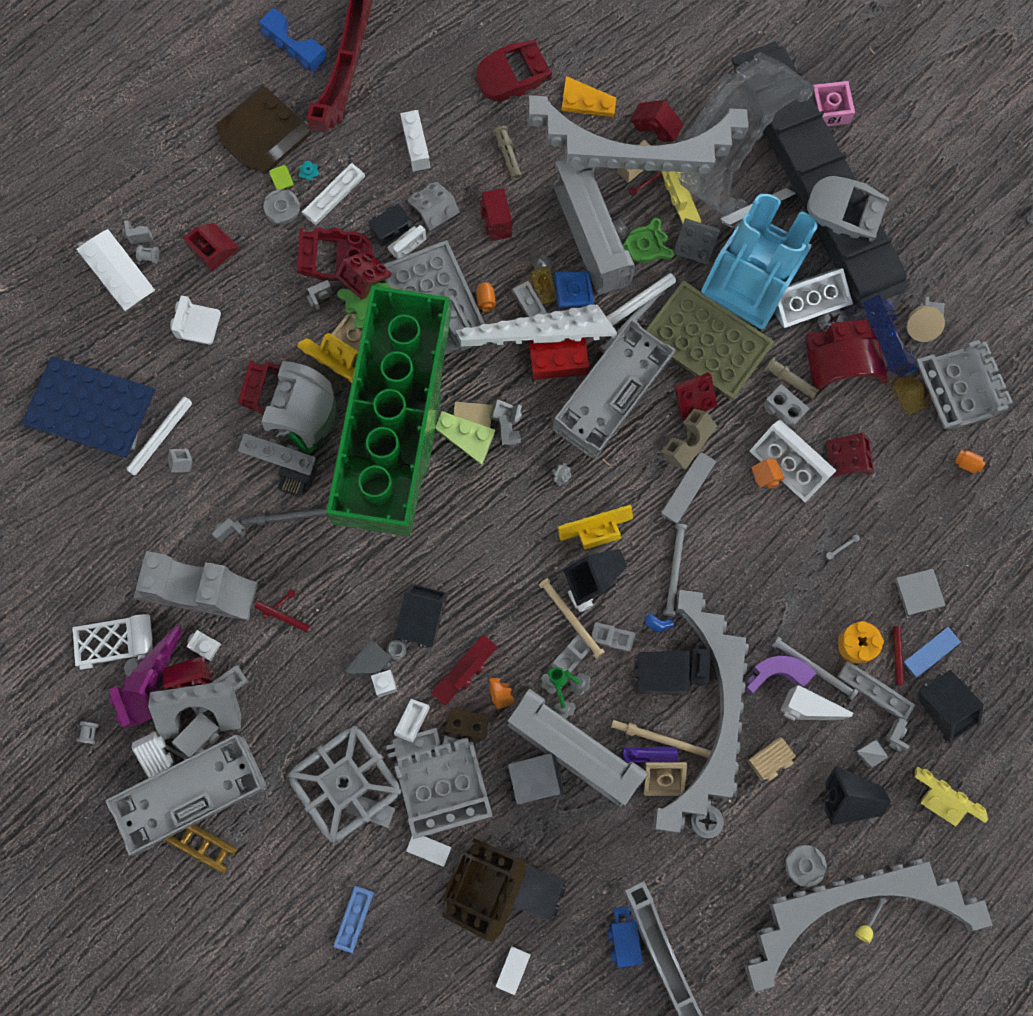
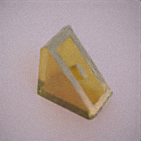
M546 266L531 271V284L542 305L557 301L550 267Z
M911 375L892 382L906 415L925 409L924 389L920 382Z

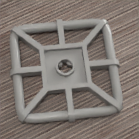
M352 726V728L344 730L325 745L317 747L318 750L298 763L287 775L291 787L305 806V812L310 814L322 834L331 843L343 839L363 823L370 822L374 815L391 804L401 794L399 784L384 763L383 756L377 753L364 732L358 729V726ZM349 737L346 756L334 764L327 752ZM356 738L359 739L372 758L359 768L352 759ZM320 757H323L330 767L319 776L300 774L302 770ZM376 765L391 787L369 784L363 773ZM342 778L344 780H349V782L347 783L348 786L346 788H339V785L341 784L340 780ZM297 780L318 782L325 793L311 802ZM369 790L390 793L367 811H365L358 800L360 796ZM327 799L330 800L335 808L331 831L316 810L317 806ZM353 802L361 816L337 832L341 811Z

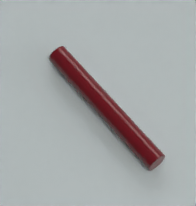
M259 601L254 606L255 609L306 633L310 629V625Z
M893 626L896 685L902 686L904 685L901 626Z

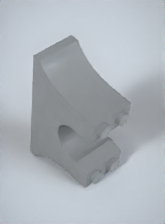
M146 551L134 599L249 621L258 583L236 575L223 565L205 562L204 567H196L177 562L165 554Z

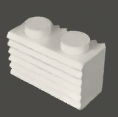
M156 732L132 742V750L148 778L167 770L175 763L173 755L170 752L167 753L164 748L166 747L162 736L158 737Z

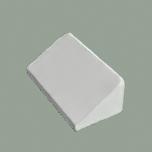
M425 836L416 839L411 837L406 852L444 867L452 847Z

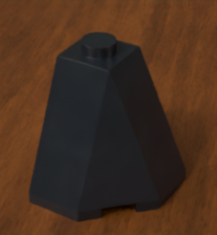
M835 766L826 780V789H829V801H825L824 810L832 825L883 816L891 803L884 787Z

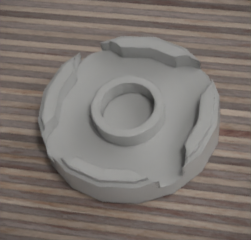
M277 189L266 196L263 209L266 217L271 222L287 224L298 216L300 204L297 196L292 191Z
M800 845L794 847L788 853L785 859V869L792 882L799 886L810 887L817 885L825 876L826 860L817 848L809 845Z

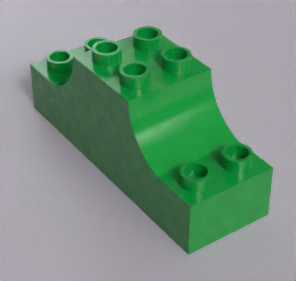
M371 286L326 511L332 525L411 537L420 487L425 473H428L440 407L442 368L451 321L450 297Z

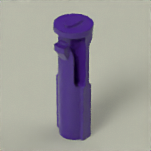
M622 747L621 758L626 763H677L676 747Z

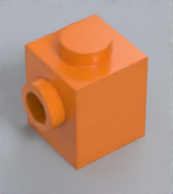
M776 458L765 459L751 467L755 475V481L760 488H775L781 480L785 479Z

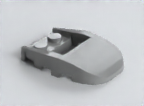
M829 176L821 179L814 185L808 200L807 209L809 215L818 224L833 229L834 233L847 234L857 239L862 236L869 238V241L872 242L877 237L876 234L889 198L866 183L838 176ZM853 188L861 190L868 195L858 227L842 221Z

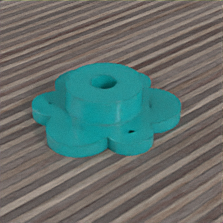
M305 161L303 165L299 166L300 178L312 180L313 177H317L319 175L317 164Z

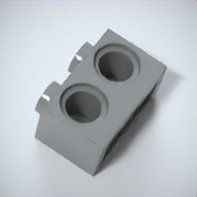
M782 384L763 404L765 410L770 415H774L779 420H782L790 429L810 409ZM774 399L780 400L782 405L775 404ZM788 412H794L796 417L789 416Z

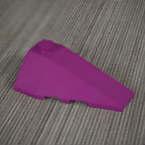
M176 624L131 672L130 677L127 676L125 678L123 691L127 695L149 703L150 692L155 691L163 674V668L166 667L183 632L181 626Z

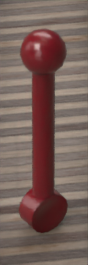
M656 172L652 178L637 188H631L630 195L635 196L637 191L655 179L661 178L662 174Z
M289 590L288 595L272 608L277 609L286 600L295 597V591ZM262 613L264 619L269 618L270 615Z

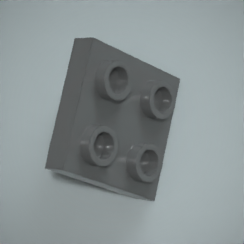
M685 218L674 254L708 265L720 229Z

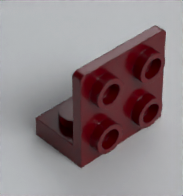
M366 251L343 259L336 277L362 300L367 297L372 284L390 278L392 273L375 259L371 253Z
M864 433L826 441L828 462L836 470L831 477L856 472H863L866 475L874 474L870 440Z

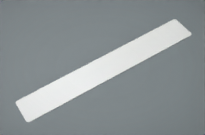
M785 188L772 195L781 201L796 193ZM752 204L721 218V220L732 224L743 219L744 215L748 214Z

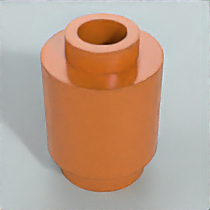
M490 283L477 285L476 298L478 309L489 312L496 306L494 288L491 287Z
M962 449L954 462L958 464V467L973 474H976L977 471L981 472L985 465V462H983L984 457Z

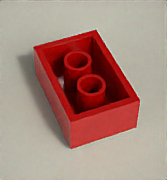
M582 337L581 341L565 338L561 342L534 343V340H528L533 380L588 375L589 361L585 337Z

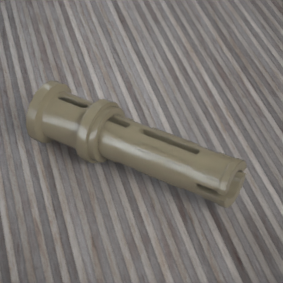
M497 127L493 130V135L498 141L497 147L503 153L511 179L518 180L522 177V173L512 149L513 141L509 138L508 127Z
M773 357L764 371H769L779 381L784 380L812 400L819 389H816L789 371V366L782 365Z

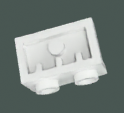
M421 225L417 228L413 226L387 247L388 251L396 259L407 256L426 240L425 229Z

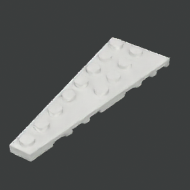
M588 305L587 307L571 308L565 311H554L543 315L537 314L527 318L520 317L516 320L500 321L494 324H483L477 327H466L456 330V337L461 347L483 346L487 342L503 345L504 341H516V344H522V340H534V343L561 342L565 338L581 341L582 337H593L594 340H599V337L611 336L612 339L617 337L616 330L598 305Z

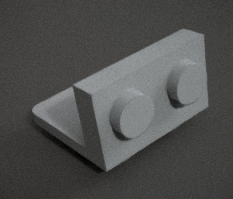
M438 182L429 184L426 188L408 198L409 204L421 214L429 231L460 213L453 195Z

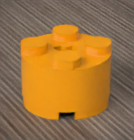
M861 621L850 625L841 632L838 638V649L846 661L862 664L879 655L884 640L875 626ZM859 640H861V642H862L861 645H862V646H859V645H858Z

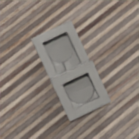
M595 622L591 637L596 644L631 653L635 633Z
M578 634L551 665L554 668L560 667L563 671L569 670L571 673L591 649Z

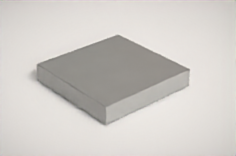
M934 569L895 579L907 616L946 606Z

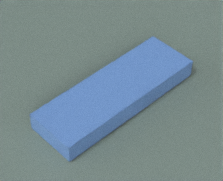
M947 627L907 658L903 664L913 677L917 678L961 643V641Z
M354 886L333 947L353 954L374 892Z

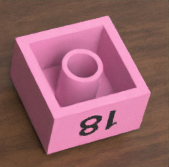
M849 82L813 85L810 95L819 112L824 111L823 119L826 125L850 124L855 110Z

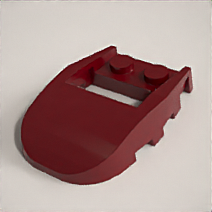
M536 40L512 43L493 52L480 62L476 72V80L482 93L492 101L508 100L511 96L515 95L523 96L526 94V91L539 87L541 81L547 78L549 81L552 80V71H550L541 54ZM514 51L515 53L520 52L532 77L517 81L505 57L506 54Z
M314 228V232H303V229H300L297 274L322 281H340L336 274L343 259L366 251L372 254V244L365 235L355 231H341V228H333V230ZM318 240L337 242L335 274L316 271Z
M250 360L238 400L239 405L264 415L266 408L259 407L258 404L267 372L278 375L281 365L272 362H265V365L254 364V360Z

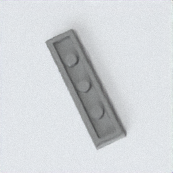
M702 452L698 454L662 511L661 515L678 524L715 465L716 461Z
M849 661L845 662L836 677L851 688L857 689L860 694L897 718L906 721L915 707L914 703Z

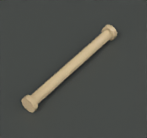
M548 578L543 580L539 584L540 588H544L594 653L595 659L599 658L605 653L603 648L600 649L550 585V580Z

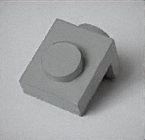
M497 399L493 403L490 418L499 422V416L506 415L508 422H511L513 425L521 418L522 405L517 404L513 406Z
M230 518L216 525L212 533L220 543L234 530L241 537L245 536L242 532L244 527L237 520L233 522Z

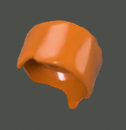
M490 678L489 690L496 708L499 710L514 704L515 699L510 693L512 689L508 688L509 684L499 682L500 678Z

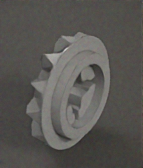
M840 309L818 316V324L823 331H827L831 325V322L828 324L831 317H838L836 322H846L848 320L845 311Z
M711 806L710 811L707 813L709 820L716 822V824H710L707 831L705 824L699 822V820L705 819L707 815H692L691 818L693 830L703 838H713L723 829L724 819L721 812L714 806Z

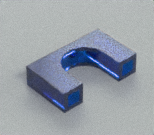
M880 295L862 303L890 370L902 377L919 369L912 352L903 345L894 327L893 321L897 320V316L891 303Z

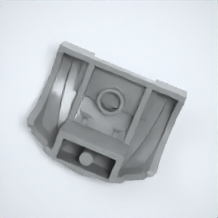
M283 361L278 373L279 382L271 405L266 407L261 422L265 431L281 428L296 433L304 440L307 448H311L312 444L316 443L321 437L325 438L334 422L336 400L332 385L321 373L308 366Z

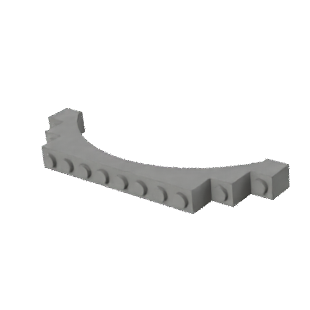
M529 95L527 104V126L546 127V145L564 146L565 165L711 174L715 165V155L719 157L728 156L732 146V138L744 139L749 128L747 109L729 108L727 115L722 121L699 136L674 144L639 146L608 140L582 129L558 112L548 101L547 96Z
M679 590L676 595L675 613H680L689 622L701 638L706 649L711 651L710 658L714 665L719 685L720 720L711 754L697 778L672 803L663 809H655L653 830L680 833V829L684 828L685 817L682 816V813L707 815L711 807V800L708 799V796L730 799L733 797V794H736L737 790L734 775L738 773L739 766L738 762H736V754H739L740 742H737L738 734L742 730V722H739V717L743 713L744 703L741 702V694L745 692L743 675L746 674L747 663H744V658L748 654L749 645L746 644L745 637L723 635L727 629V621H724L725 615L701 612L705 609V599H702L703 593Z
M921 858L909 861L910 865L903 867L902 864L890 866V871L884 872L883 869L872 871L871 876L864 877L863 874L853 876L850 882L845 883L844 880L832 882L833 886L825 888V885L814 887L813 892L798 891L793 893L794 897L786 899V896L774 898V902L769 903L776 929L773 926L761 929V933L757 934L764 959H761L760 956L749 959V963L744 964L751 990L756 992L774 987L773 980L780 963L798 936L811 923L840 905L872 896H904L934 905L964 923L966 930L975 931L993 926L985 900H977L976 897H971L963 901L957 881L943 878L937 880L936 883L930 862L922 861Z
M640 881L623 889L631 906L630 910L638 925L637 929L678 1016H703L674 955L645 882Z

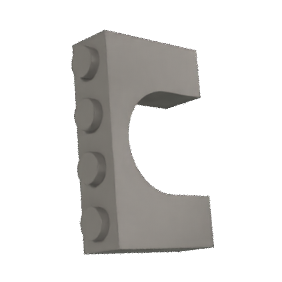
M232 681L150 692L148 708L158 735L162 736L164 740L176 738L181 733L182 721L179 712L194 706L212 711L216 716L220 731L241 729V711Z

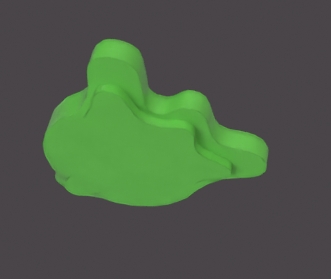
M659 218L652 219L650 224L645 227H639L631 231L627 240L622 245L624 250L629 251L634 261L647 263L657 258L666 260L673 258L674 251L662 244L667 241L668 236L660 230L661 220Z
M376 282L372 284L373 286L391 288L388 283ZM340 289L338 297L346 302V312L348 314L356 313L354 325L357 329H363L370 291L367 297L361 300L350 289Z

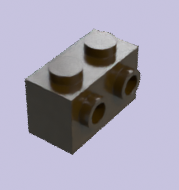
M450 708L445 732L449 734V737L459 740L461 736L467 737L469 742L480 744V741H485L490 716Z

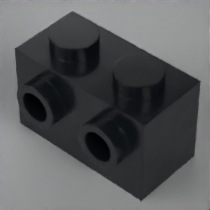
M399 203L388 207L382 214L373 216L368 222L371 233L381 246H384L412 228L411 219Z

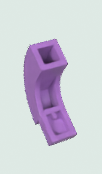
M790 656L771 657L752 669L757 676L753 674L745 682L747 684L745 691L749 695L752 694L769 676L773 675L784 676L795 686L804 687L816 672L805 662Z

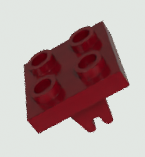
M709 372L674 386L680 417L683 420L689 416L693 409L707 411L717 407L712 375Z

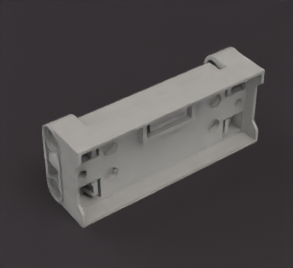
M565 159L555 162V168H558L559 176L553 188L585 267L590 272V279L597 296L627 287L632 282L635 265L629 251L624 250L595 181L594 168L590 166L565 165Z
M631 318L557 414L552 429L586 455L596 459L659 373L663 371L672 359L676 350L648 333L639 323Z
M531 689L526 692L519 706L507 721L509 728L545 754H554L559 764L619 807L627 804L648 774L635 763H626L546 706L545 699Z
M234 735L105 801L114 816L129 856H137L184 829L247 797H252L266 790L267 786L243 736ZM242 764H245L244 769H241Z

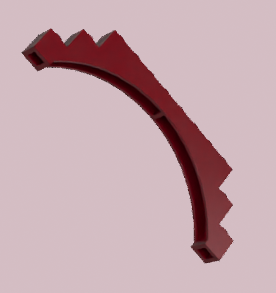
M373 0L348 1L345 25L333 71L320 98L315 103H310L306 119L311 131L328 134L329 128L335 129L336 123H342Z

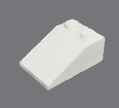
M799 685L789 690L780 711L784 712L785 717L794 721L795 719L844 720L853 715L852 712Z

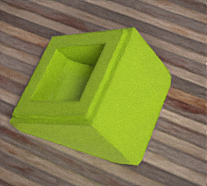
M286 165L269 171L276 190H284L294 186Z

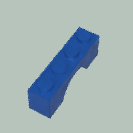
M274 7L259 21L261 33L266 38L272 39L278 48H283L289 57L298 60L304 69L308 68L313 73L327 59L325 48L312 38L306 41H296L288 37L289 26L287 19Z

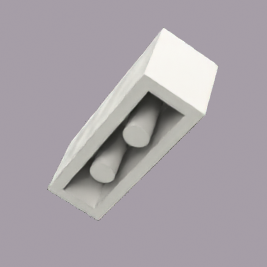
M418 110L400 113L413 172L430 168L429 155Z

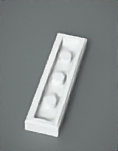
M351 163L302 211V214L314 225H317L365 177V174Z

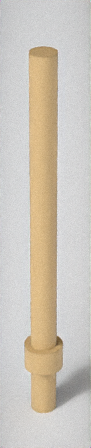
M616 720L612 721L611 728L624 731L627 735H637L707 758L711 754V750L638 728L635 724H625Z

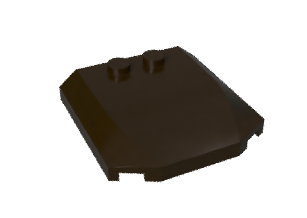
M264 86L258 88L216 125L222 145L247 169H256L262 171L263 174H267L311 135V130H309L305 122Z
M474 838L471 841L474 842L472 847L468 851L464 850L461 853L444 893V901L447 902L446 913L442 912V917L492 942L503 932L526 874L525 861Z

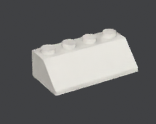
M108 229L77 248L78 253L125 312L155 291Z
M843 268L833 269L789 284L774 311L782 326L785 328L853 304Z
M782 420L774 423L750 450L760 461L776 458L785 478L781 481L805 503L836 472L827 461Z

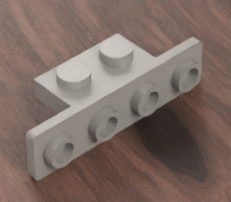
M248 434L243 435L238 449L239 452L306 475H311L316 461L315 457L299 452L298 448L287 445V447L281 446V442L273 439L266 441Z

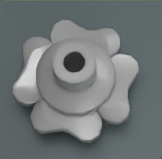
M566 463L552 469L551 473L555 476L553 481L558 486L565 484L571 478L570 467H567Z

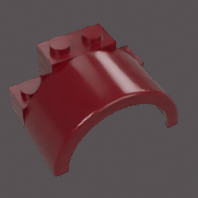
M869 319L831 323L827 331L808 333L805 337L812 385L816 389L821 390L828 384L853 377H875L880 380L879 384L887 382L888 377L882 350L884 344L881 326L870 327Z

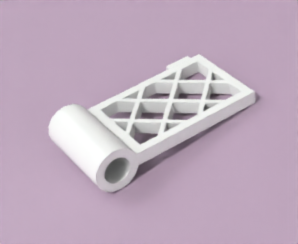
M135 615L125 619L73 627L75 666H80V670L93 668V664L133 657L143 660L153 650L150 615ZM120 624H126L127 631L123 636L115 632ZM102 627H106L109 630L104 639L96 635ZM86 630L90 633V636L83 643L79 638V631ZM112 634L120 638L114 647L106 643ZM93 637L101 642L95 650L87 646ZM123 641L128 645L129 653L120 654L117 651ZM105 645L111 651L106 657L102 658L98 652ZM86 648L92 654L87 660L81 661V653Z

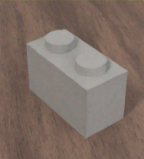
M200 712L172 741L173 746L188 759L204 751V748L209 743L212 745L219 738V727Z

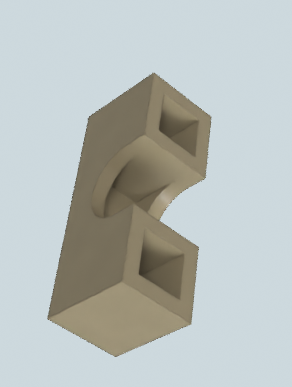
M693 409L683 422L687 428L686 439L682 441L671 438L661 453L672 466L686 470L716 429V423L705 411Z

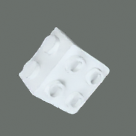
M181 295L180 300L177 301L175 306V317L170 322L171 331L179 339L208 345L212 344L221 316L220 310L194 305L189 297Z

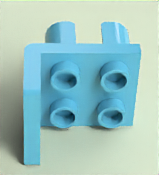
M760 194L756 197L748 214L744 215L720 251L701 290V293L737 317L760 329H765L782 296L812 247L809 242L817 229L816 220L803 211L799 212L789 232L771 224L781 201L770 194Z

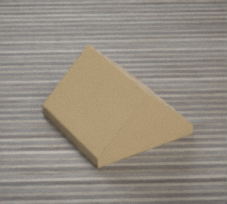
M687 763L643 764V770L648 773L644 779V796H680L685 792Z

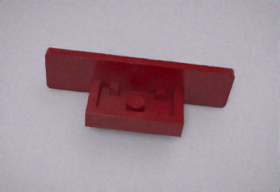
M482 635L435 687L432 695L443 705H447L461 688L466 690L473 682L470 678L475 673L479 675L486 667L483 663L497 649V646L485 635Z

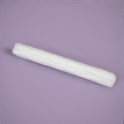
M669 273L606 316L611 325L613 326L676 282L675 277Z
M182 397L127 467L129 473L136 475L181 419L192 405L188 398Z

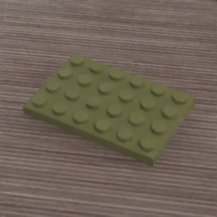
M684 280L646 329L648 333L676 350L671 360L696 377L709 372L712 375L714 389L732 401L775 343V341Z

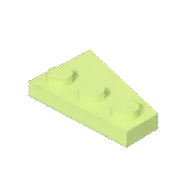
M443 411L435 427L436 431L462 449L468 456L475 459L478 464L483 465L495 434L494 429Z

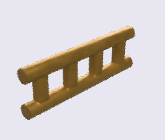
M195 824L186 828L181 840L173 836L163 840L221 874H224L227 869L222 864L227 854L229 853L234 856L238 848ZM193 833L204 839L198 850L187 845ZM211 843L221 849L215 860L205 855Z

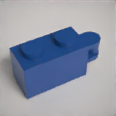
M628 906L613 908L615 922L610 923L611 928L607 929L608 939L613 941L614 950H610L612 963H616L618 968L643 964L637 923L635 920H630ZM626 915V921L619 922L618 916Z

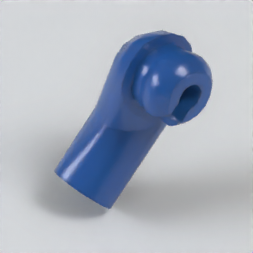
M648 614L645 617L646 625L656 632L674 627L672 618L661 621L653 614Z

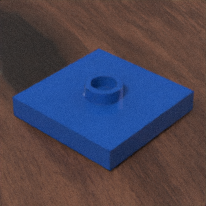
M560 271L553 273L558 308H581L594 305L589 271Z

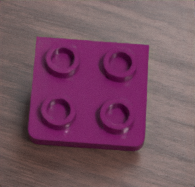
M116 686L109 689L111 694L109 700L111 705L116 707L118 713L116 714V719L120 726L122 725L130 729L152 719L148 702L127 695L123 691L124 688Z

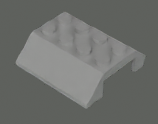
M977 340L968 343L964 349L935 357L933 354L916 360L944 429H958L992 418L1008 410V405L1013 403L1008 391L1001 393V390L1006 388L1001 374L993 375L999 371L994 358L986 359L987 356L991 355L987 342L980 344V341Z
M467 738L454 741L455 747L452 748L450 743L434 747L435 753H431L429 748L415 752L416 758L413 759L411 754L397 758L398 763L395 764V770L403 793L413 839L492 817L473 742L469 743Z

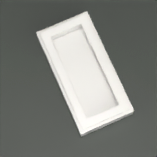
M411 699L394 735L413 742L428 713L429 705Z
M511 946L496 987L515 995L531 954Z

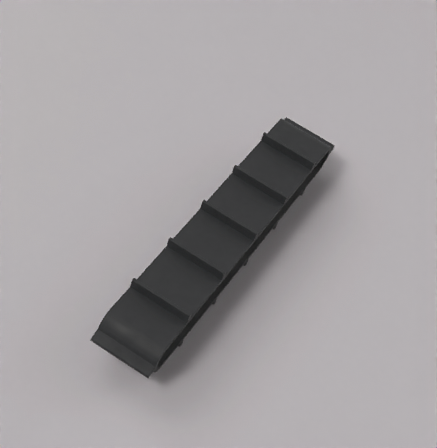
M776 41L731 59L737 83L749 103L748 110L752 109L770 143L769 150L773 149L792 184L790 190H795L807 214H809L807 204L814 185L821 179L829 176H838L857 181L845 160L846 152H841L823 119L824 111L819 112L800 77L802 71H797L783 46H778ZM853 188L842 221L858 227L868 195H864L863 191ZM817 223L815 231L819 235L836 269L843 268L850 295L855 302L860 303L862 309L908 290L905 269L891 244L893 238L887 237L881 224L879 225L876 239L870 242L869 238L860 236L857 239L847 234L834 233L833 229Z

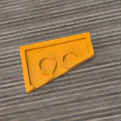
M566 76L561 111L614 117L616 97Z

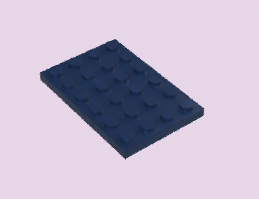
M51 356L21 424L25 427L127 459L155 389Z

